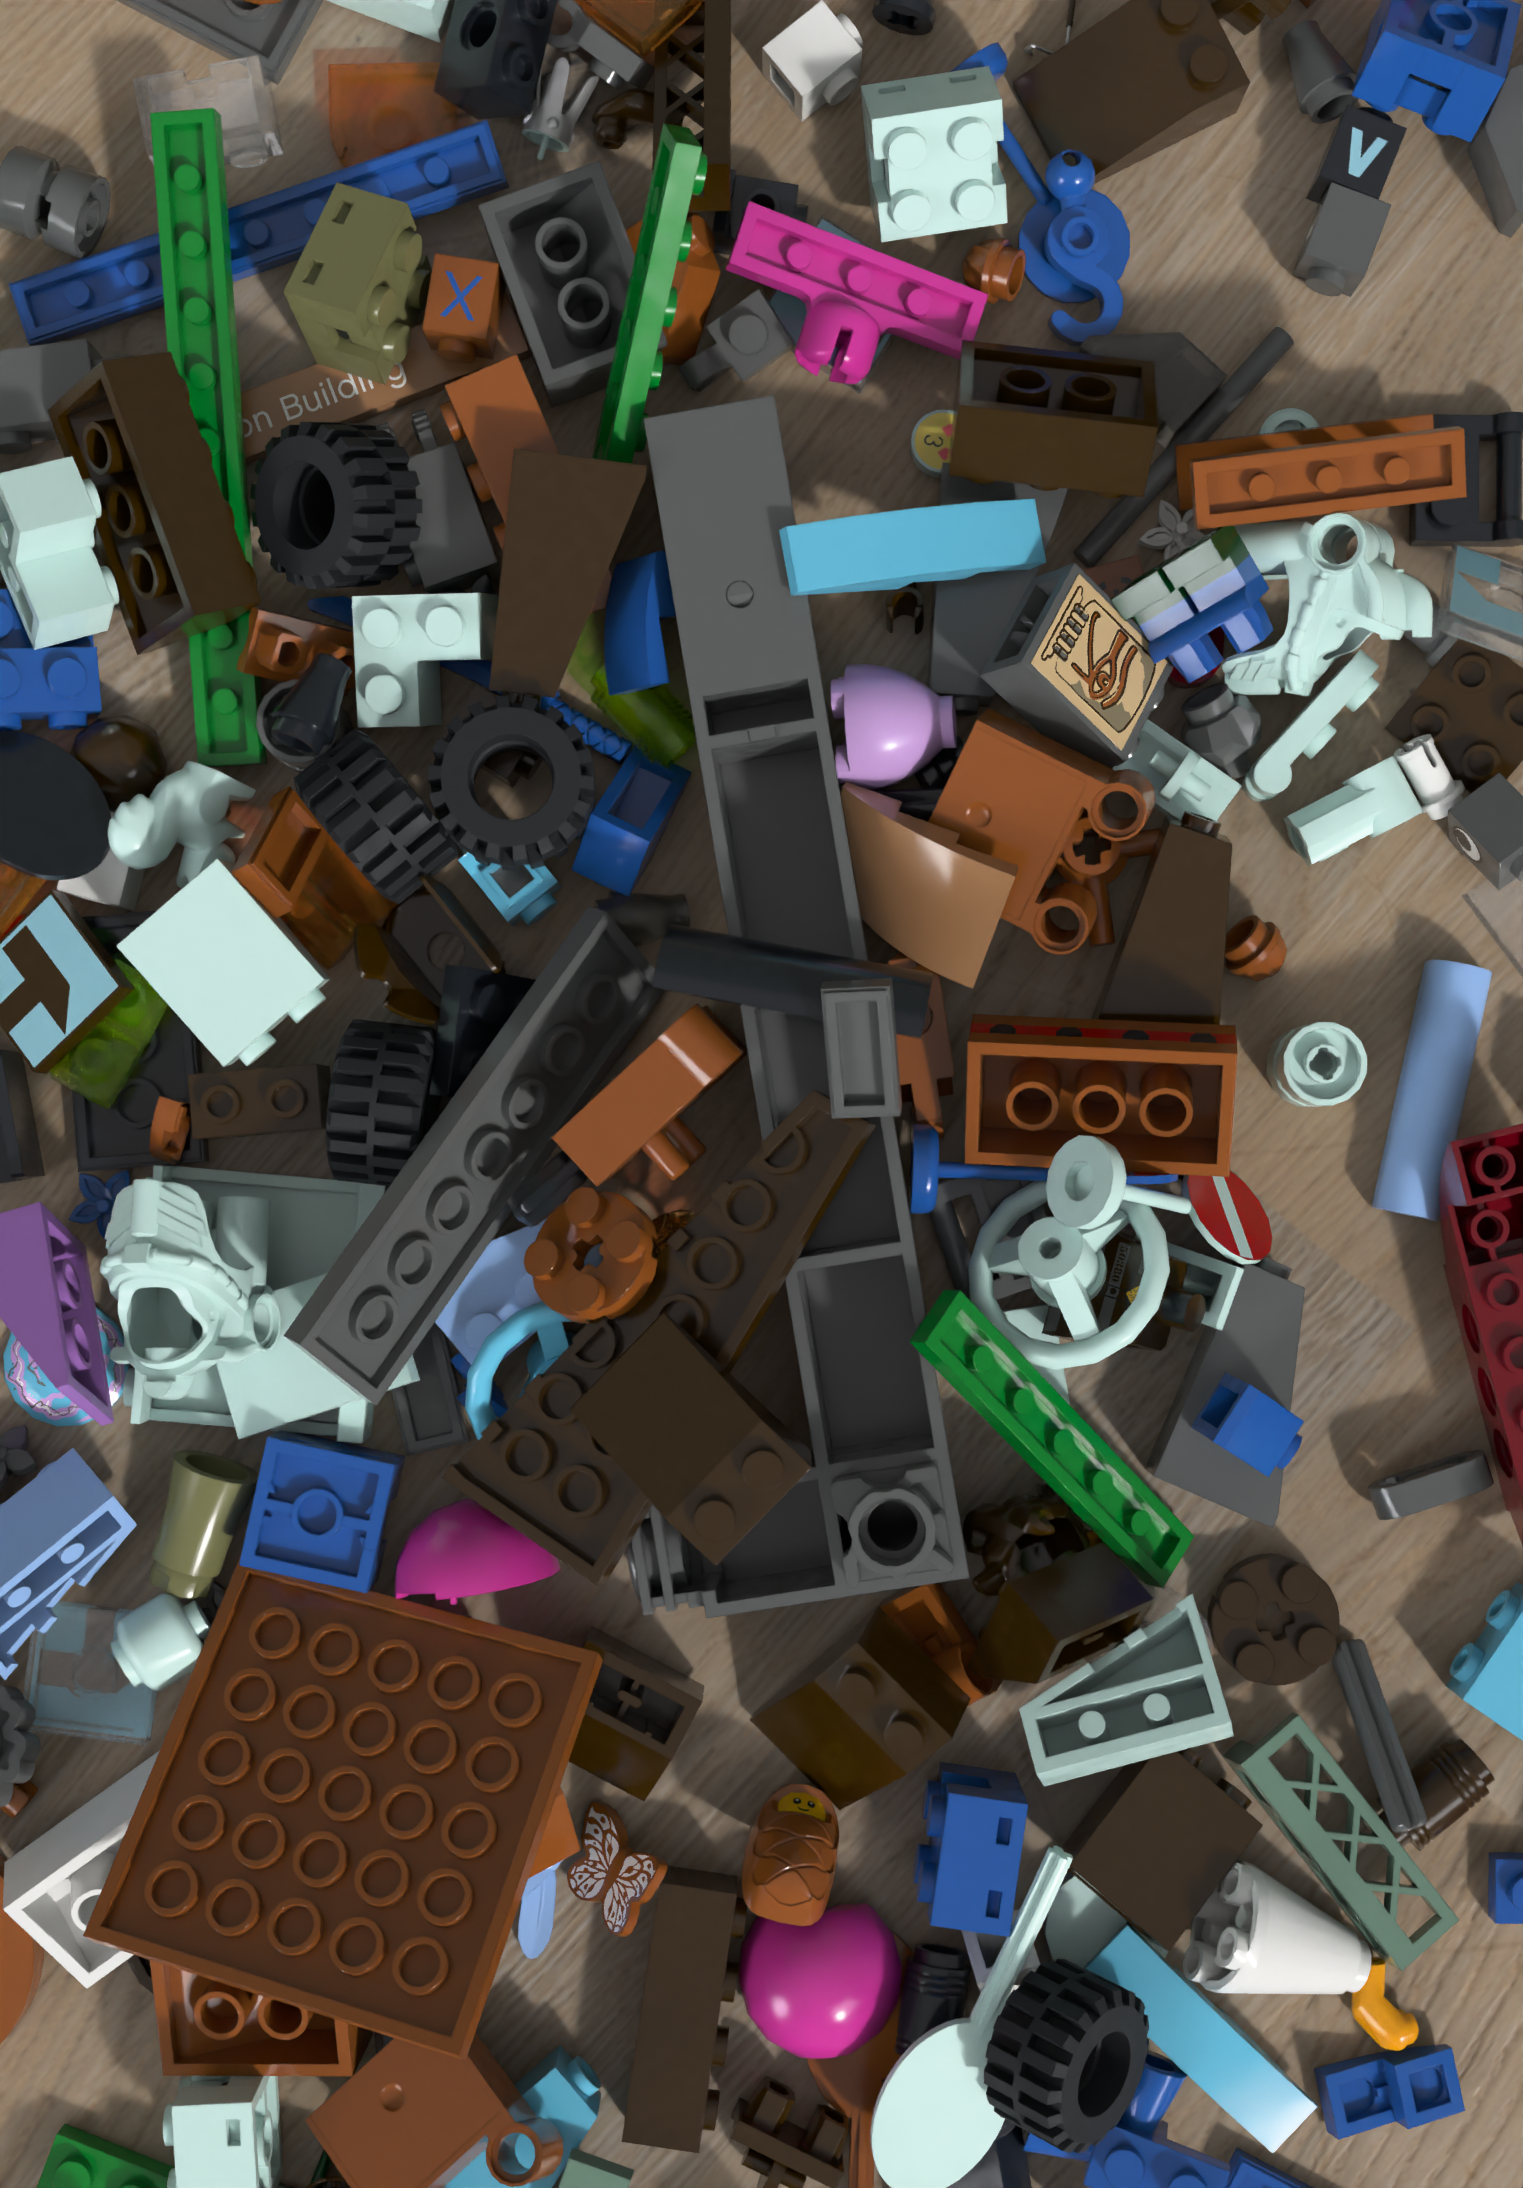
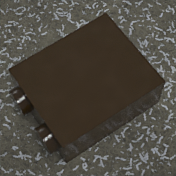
M1191 1748L1124 1765L1062 1846L1064 1852L1073 1856L1068 1871L1148 1940L1167 1951L1172 1949L1263 1826L1262 1823L1247 1812L1252 1801L1244 1793L1223 1778H1220L1216 1784L1213 1783L1197 1769L1203 1760Z

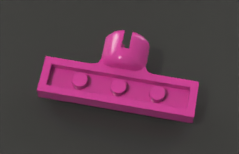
M750 201L744 209L725 268L727 271L795 296L805 303L807 314L795 348L796 360L802 368L818 376L821 364L827 366L834 348H838L828 380L842 384H856L869 373L882 334L899 336L959 360L962 340L974 341L988 297L986 293Z

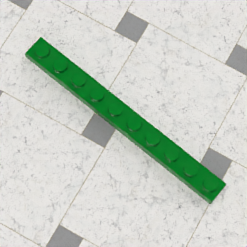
M214 108L150 113L167 351H171L177 371L187 384L190 396L189 404L201 437L206 440L210 447L212 467L222 495L232 508L235 520L234 528L246 561L253 567L221 115ZM251 609L232 622L189 637L197 760L199 764L210 768L267 764L266 747L261 742L256 727L257 711L263 700L261 677L242 673L236 669L239 656L244 650L247 641Z

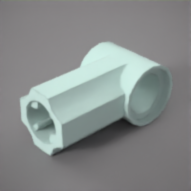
M1394 756L1342 782L1344 787L1284 818L1288 837L1297 854L1304 859L1308 866L1348 848L1350 844L1368 835L1372 839L1423 813Z

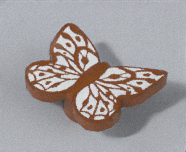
M592 1802L586 1811L581 1834V1843L586 1856L578 1859L570 1866L567 1873L568 1885L573 1894L583 1901H601L603 1919L609 1932L615 1936L626 1937L632 1933L637 1923L640 1905L647 1903L653 1897L663 1880L668 1863L658 1855L633 1851L632 1848L628 1847L626 1828L616 1810L608 1804Z

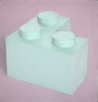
M72 456L0 473V571L34 650L108 631L114 605L119 603L118 588L111 570L107 566H99L92 550L95 545L93 531L96 518L101 517L102 514L100 498L92 480L89 478L82 480Z
M486 593L352 596L358 728L442 725L440 661L492 660L499 595Z

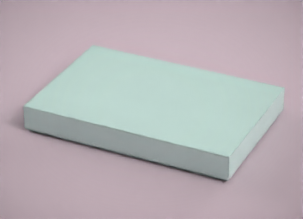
M327 1273L273 1291L276 1295V1302L280 1311L281 1327L277 1343L271 1351L253 1352L248 1358L239 1363H224L220 1361L216 1363L238 1439L248 1438L363 1399L283 1336ZM411 1355L387 1391L420 1380L413 1355Z

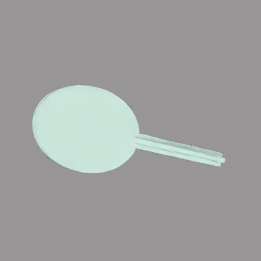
M1054 1845L1053 1848H1048L1011 1927L1010 1937L1006 1938L970 2017L942 2023L918 2038L895 2063L880 2090L871 2121L870 2142L877 2170L891 2188H946L965 2176L982 2159L993 2144L1005 2119L994 2112V2106L989 2104L986 2097L988 2085L984 2084V2069L988 2058L985 2055L997 2017L1002 2012L1073 1860V1856L1064 1852L1061 1847Z

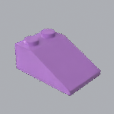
M41 1202L0 1213L1 1320L56 1389L101 1426L114 1423L86 1247Z

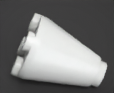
M1242 1860L1235 1862L1193 1919L1190 1945L1185 1952L1183 1960L1185 1977L1188 1980L1200 1983L1206 1990L1215 1993L1343 1994L1346 1991L1354 1993L1364 1986L1371 1969L1370 1948L1365 1941L1358 1939L1357 1934L1255 1865Z

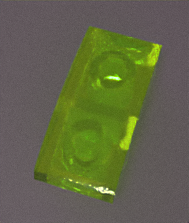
M118 959L115 960L116 964L135 989L50 1070L52 1080L109 1110L135 1068L168 1006L165 1000L138 970Z

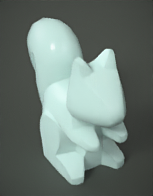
M187 761L181 770L168 775L157 784L149 798L143 794H137L129 802H122L108 825L109 846L115 856L125 865L140 870L154 867L167 859L176 842L183 845L184 851L176 880L177 886L183 888L217 858L235 863L233 851L222 842L227 838H244L246 832L226 819V811L232 801H248L253 798L256 790L218 770L193 761Z

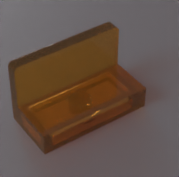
M329 836L292 911L280 916L285 924L287 922L291 923L290 930L327 970H330L343 961L353 948L354 931L357 924H376L388 916L398 904L384 898Z

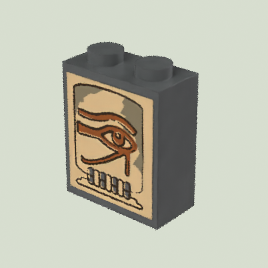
M1074 562L1033 577L979 676L1040 734L1109 767L1123 764L1138 748L1140 742L1138 736L1150 712L1162 701L1165 694L1163 687L1174 665L1169 657L1154 664L1149 654L1148 645L1150 642L1140 627L1131 618L1124 621L1111 602V598Z

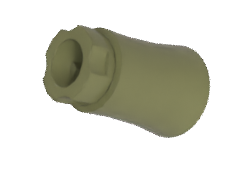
M181 1450L174 1453L168 1497L161 1527L152 1552V1557L155 1560L148 1577L151 1585L161 1588L167 1594L181 1598L208 1597L215 1576L221 1573L229 1545L243 1512L256 1490L259 1476L256 1471L240 1462L208 1452Z

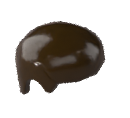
M128 715L96 719L76 735L69 753L97 781L111 812H116L122 802H129L137 794H143L149 798L157 784L166 777L167 762L160 746L157 732L149 725Z

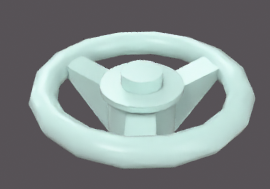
M1034 1181L1005 1198L981 1227L968 1265L970 1301L1030 1364L1058 1370L1098 1363L1132 1343L1158 1311L1170 1273L1166 1232L1150 1206L1122 1200L1114 1215L1106 1223L1094 1229L1067 1227L1055 1219V1217H1045L1031 1224L1024 1231L1023 1235L1001 1242L1022 1216L1048 1201L1046 1193L1047 1181ZM1130 1223L1141 1241L1144 1272L1135 1300L1117 1323L1101 1332L1090 1301L1103 1287L1107 1275V1262L1101 1248ZM993 1273L1029 1276L1032 1288L1039 1298L1050 1306L1060 1308L1075 1342L1055 1344L1033 1339L1008 1322L994 1297Z

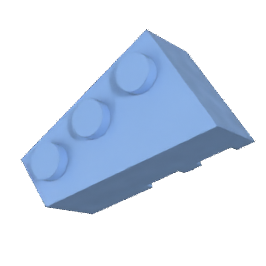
M547 1219L541 1221L537 1226H527L492 1240L436 1319L435 1323L471 1365L489 1334L516 1311L542 1302L534 1288L532 1275L525 1270L524 1256L527 1248L536 1240L541 1227ZM602 1243L589 1250L584 1260V1266L590 1264L597 1267L604 1257L600 1255L598 1250ZM537 1330L527 1334L508 1350L502 1360L537 1332Z
M74 1448L70 1449L57 1461L45 1466L36 1478L5 1503L0 1504V1676L4 1680L18 1666L12 1657L13 1654L35 1628L38 1632L45 1634L58 1619L52 1608L74 1582L85 1587L137 1525Z

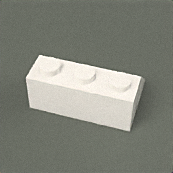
M159 1751L4 1862L3 1910L86 1989L133 1956V1954L93 1942L84 1937L83 1934Z

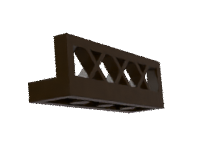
M731 0L656 2L652 174L663 123L674 125L685 116H688L703 128L695 137L702 146L701 152L707 155L706 179L701 194L699 196H691L688 211H731ZM669 26H704V33L688 45H685L669 32ZM687 67L701 77L703 81L689 92L684 93L669 80ZM667 101L672 104V105H670L668 108H667Z

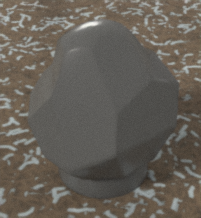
M1226 683L1208 686L1189 697L1181 707L1187 719L1181 732L1183 741L1189 749L1199 754L1230 778L1235 779L1244 776L1251 769L1248 751L1261 739V716L1247 696L1233 695Z

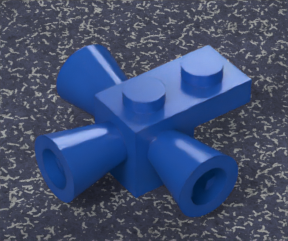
M1149 2050L1145 2058V2067L1141 2080L1129 2107L1126 2108L1121 2120L1114 2129H1110L1100 2143L1096 2146L1091 2144L1085 2152L1077 2154L1072 2151L1069 2154L1028 2132L1023 2151L1086 2162L1083 2185L1091 2188H1225L1230 2174L1229 2163L1167 2139L1168 2122L1162 2119L1185 2081L1187 2074L1171 2059Z

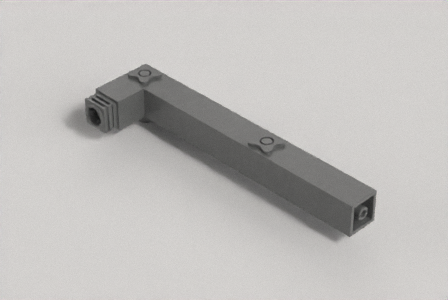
M771 395L644 418L728 935L868 961L808 595L791 596L779 534L780 529L796 525L775 397ZM740 1005L763 1142L813 1089L830 1097L824 1023L821 1020ZM894 1116L863 1117L876 1126L785 1279L813 1446L811 1451L812 1468L716 1566L672 1526L652 1504L626 1548L633 1588L637 1599L642 1604L643 1615L654 1614L656 1608L665 1606L666 1612L675 1611L679 1604L688 1602L689 1608L704 1606L706 1618L969 1578L967 1555L936 1369L909 1342L927 1313Z

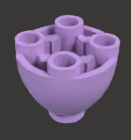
M847 664L844 677L831 680L834 719H845L846 741H843V745H836V770L839 784L849 782L871 791L888 788L915 775L928 765L943 748L957 747V724L953 695L939 696L925 684L905 673L888 667L870 664Z

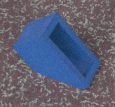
M635 745L592 811L571 870L595 881L603 887L610 888L629 897L650 863L692 772Z
M1225 1372L1191 1425V1428L1269 1477L1275 1466L1283 1469L1295 1456L1302 1442V1436L1297 1434L1304 1421L1252 1385Z

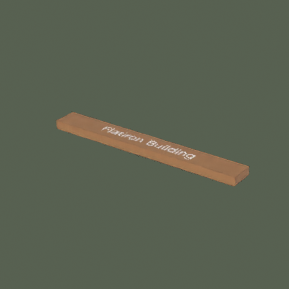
M507 292L504 293L494 359L476 357L475 362L470 364L456 363L438 356L437 350H431L422 330V323L412 327L407 355L401 363H395L385 385L320 364H314L241 392L246 465L258 461L259 458H266L265 446L272 437H281V429L289 425H300V422L358 423L445 390V385L517 354L519 361L531 357Z

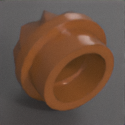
M1001 237L988 239L980 242L978 245H974L962 262V272L966 286L988 294L986 303L990 304L996 303L999 299L1013 301L1017 296L1025 273V251L1012 247L1009 239Z
M1251 915L1239 921L1226 933V967L1232 974L1258 982L1272 977L1279 972L1285 961L1287 948L1284 939L1280 935L1279 928L1274 923H1264L1258 916Z

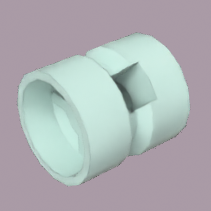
M1316 1022L1288 1030L1273 1042L1267 1055L1266 1074L1272 1089L1286 1102L1298 1107L1333 1106L1348 1100L1360 1089L1367 1074V1055L1361 1040L1350 1029L1335 1022Z

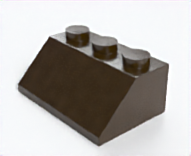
M962 340L950 439L949 475L964 477L971 482L980 484L992 483L994 481L1028 484L1042 491L1066 488L1092 491L1105 498H1119L1124 495L1144 497L1158 431L1154 361Z

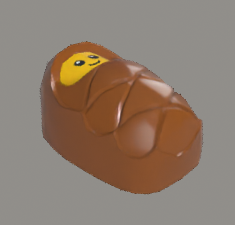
M787 1784L775 1790L760 1809L747 1840L742 1865L743 1898L748 1908L756 1915L780 1923L797 1926L812 1925L823 1915L834 1880L839 1847L837 1815L832 1802L823 1791L809 1785Z

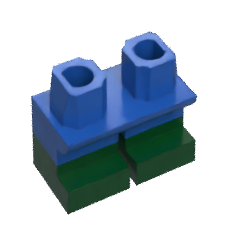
M1234 525L1219 527L1184 548L1180 553H1176L1131 581L1111 599V602L1124 621L1133 617L1149 640V654L1154 664L1169 657L1174 667L1188 683L1207 674L1224 660L1208 635L1210 631L1221 626L1236 652L1240 654L1265 640L1274 630L1266 610L1259 600L1270 588Z

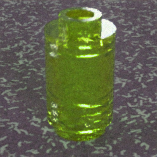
M605 664L592 677L590 682L597 689L592 694L590 700L597 705L598 709L602 710V713L633 745L637 746L639 751H642V754L652 764L659 761L667 769L696 743L692 714H690L688 709H685V706L679 702L676 696L664 684L629 694L609 695Z

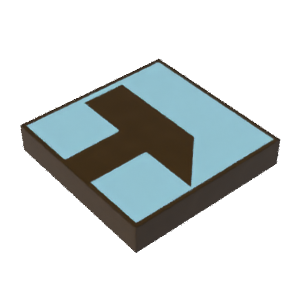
M50 890L0 940V1026L35 1073L47 1074L135 989L63 892Z

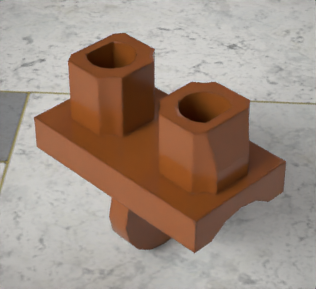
M253 607L249 615L247 641L244 650L239 656L236 669L242 673L281 682L292 679L299 680L310 666L315 654L324 653L344 662L352 670L343 696H348L349 689L356 685L353 630Z

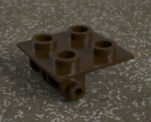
M1467 626L1458 640L1385 726V729L1404 743L1419 736L1431 734L1434 745L1453 780H1461L1465 789L1470 793L1477 790L1498 773L1507 780L1523 761V667Z

